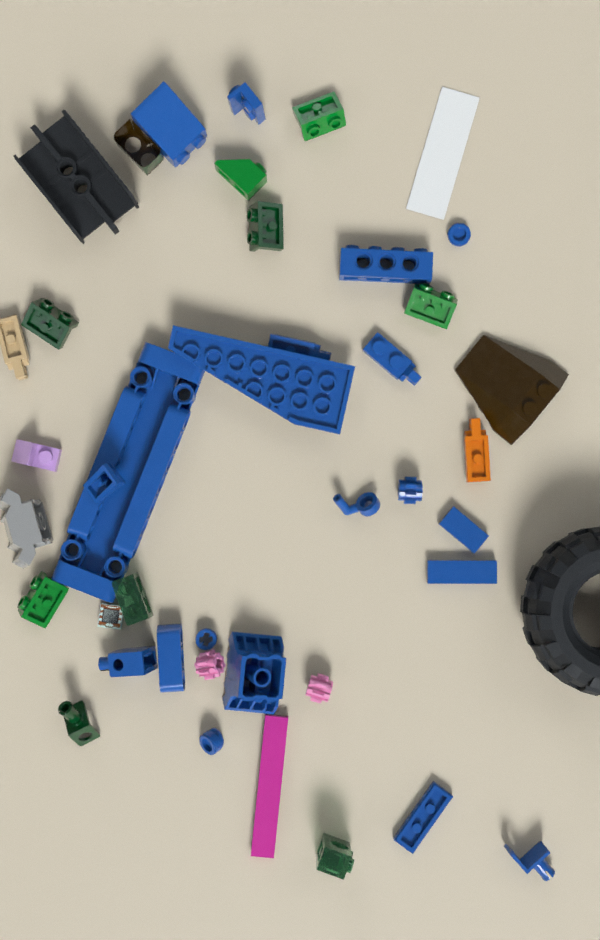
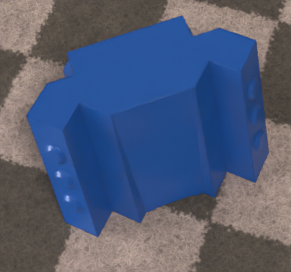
M232 632L228 639L230 649L227 653V672L224 681L225 694L222 698L224 710L275 714L279 699H283L286 658L283 657L284 645L282 636Z

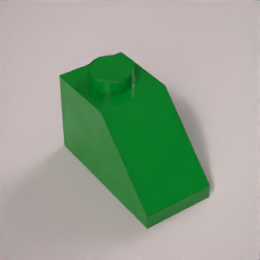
M250 159L217 160L214 163L216 171L248 201L267 183V175L265 174L267 171L258 162L255 164Z

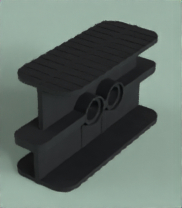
M62 110L64 116L43 133L35 124L30 127L40 142L20 158L16 154L13 157L79 241L84 244L85 241L83 239L103 223H106L115 235L120 232L114 222L134 206L138 209V202L67 111ZM73 167V171L70 174H63L66 168ZM81 185H87L86 191L82 193L77 192Z

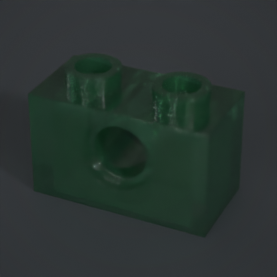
M323 833L316 853V870L344 880L346 872L350 873L354 864L350 842Z

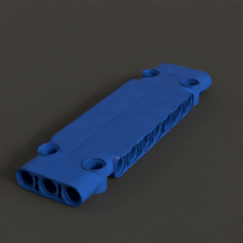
M145 342L136 367L130 374V382L128 386H125L88 476L89 479L103 464L110 463L114 465L126 483L98 504L94 502L86 489H83L68 526L67 533L69 535L61 546V555L51 577L52 580L101 600L114 603L123 577L128 571L129 562L138 549L191 414L190 408L196 400V393L205 373L203 369L174 352ZM140 373H147V381L143 384L137 383V376ZM184 389H188L191 393L189 399L185 401L180 400L179 393ZM72 543H75L79 548L76 556L71 555L69 552V547ZM114 560H118L122 564V570L119 573L112 570L111 565Z

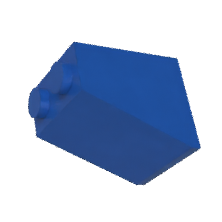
M164 81L131 113L133 121L160 148L162 155L175 168L179 164L183 165L190 158V153L195 148H201L206 142L207 133L204 126Z

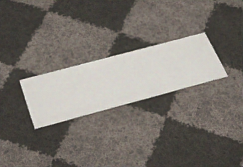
M442 87L406 209L444 220L480 97Z

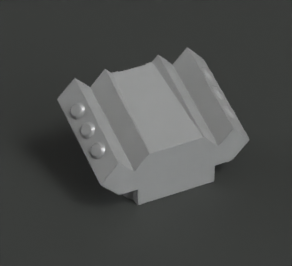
M7 489L0 496V509L5 511L0 522L4 523L10 543L7 548L17 553L12 563L24 569L31 564L36 554L35 548L51 544L53 537L43 502L40 499L21 502L19 494Z

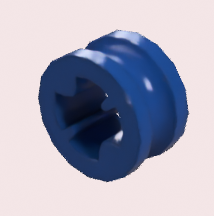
M209 628L200 630L196 635V644L202 650L213 648L217 642L215 631ZM205 633H209V637L212 636L213 641H210L208 645H204V641H200V637H203Z

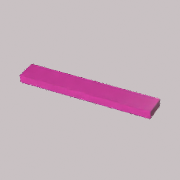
M265 715L251 856L274 858L289 716Z

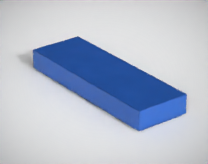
M427 560V583L497 584V561Z
M433 781L393 837L394 841L413 854L453 798V795Z

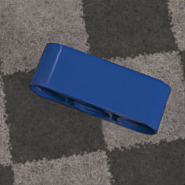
M158 625L157 648L160 692L185 691L182 625Z

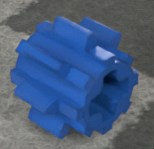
M404 477V480H399L398 500L404 501V504H416V501H422V480H417V477Z

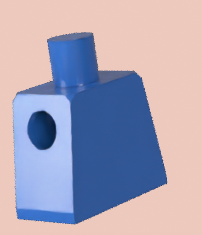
M156 646L125 648L110 652L108 657L99 658V670L109 671L110 677L146 675L158 668Z

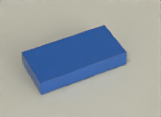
M454 506L438 523L474 554L489 537Z

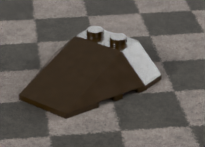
M486 335L480 338L454 370L477 403L481 413L488 420L492 430L510 445L533 424L559 392L569 375L549 359Z

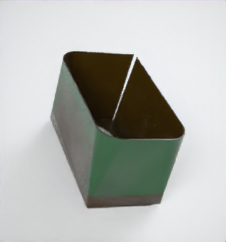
M129 119L115 132L114 140L117 146L147 176L164 160L160 148L133 120L131 123ZM131 137H135L141 142L140 149L134 153L127 151L125 148L126 140ZM152 153L155 155L156 158L148 166H142L141 157L144 154Z

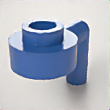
M372 492L362 494L356 503L348 505L340 494L333 497V501L344 515L360 512L363 516H371L380 508V501Z

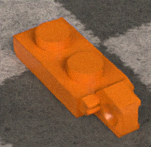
M480 418L469 419V431H464L466 482L491 481L488 435H486V430H481Z

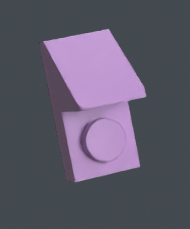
M17 439L11 461L57 472L62 450Z

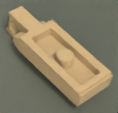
M15 314L1 318L0 346L4 362L9 370L14 369L16 379H19V381L27 379L28 375L25 366L30 365L29 355L19 316Z

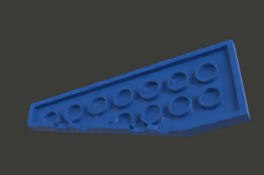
M173 325L168 345L169 350L294 425L340 435L355 366Z

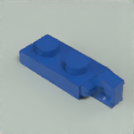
M378 332L362 350L396 380L399 379L403 382L406 378L415 386L422 378L413 370L416 366Z
M273 333L270 334L268 347L330 360L331 352L320 350L321 345L314 342Z

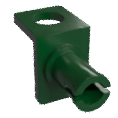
M82 700L73 705L70 701H64L59 705L58 711L64 717L68 736L79 746H83L100 737V733L90 724L86 706ZM83 733H91V735L86 738H79V736Z

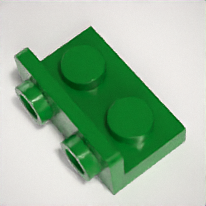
M334 91L292 107L304 141L346 126L344 109Z
M415 283L404 314L447 329L458 299L454 298L455 295L448 291L440 293L433 290V287L429 284L420 283L419 285Z
M41 571L38 576L36 575L32 579L29 586L31 589L26 596H22L17 608L21 618L46 629L69 588L52 580L45 572Z

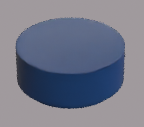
M463 223L452 225L447 234L448 240L454 246H464L471 237L469 227Z

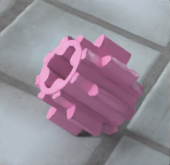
M215 650L200 653L196 657V663H194L196 673L200 675L199 677H204L205 680L220 677V673L224 672V657L220 653H216Z
M320 673L317 676L311 675L305 694L310 697V701L320 704L322 701L328 702L333 687V681L328 680L329 676Z

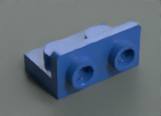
M246 82L242 85H236L230 90L227 99L231 112L234 115L243 109L250 121L254 119L258 125L266 120L263 104Z

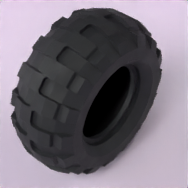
M592 527L568 533V536L557 542L554 541L542 552V557L535 565H532L525 579L527 584L524 595H521L520 612L523 615L524 627L522 629L526 641L531 646L536 659L541 665L564 684L580 692L598 696L600 695V647L589 646L580 637L573 620V604L578 591L590 578L600 574V527Z

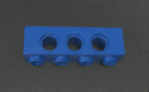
M346 245L345 248H341L339 280L430 284L432 281L433 252H428L427 249L416 248L414 251H405V248L393 247L391 250H382V247L379 246L359 249L357 245ZM364 258L369 262V266L362 268L358 266L357 261ZM384 259L389 260L392 267L385 269L381 267L380 261ZM411 261L414 264V269H405L403 262Z

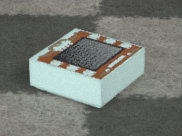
M101 603L98 627L121 630L125 606Z

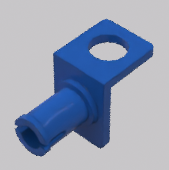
M539 841L521 858L507 844L504 845L510 856L526 874L534 868L544 881L550 880L545 871L551 877L554 876L555 870L545 860L550 851L542 841Z

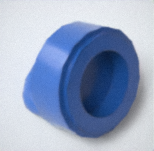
M212 728L200 735V745L209 755L216 754L224 745L223 736L216 728Z

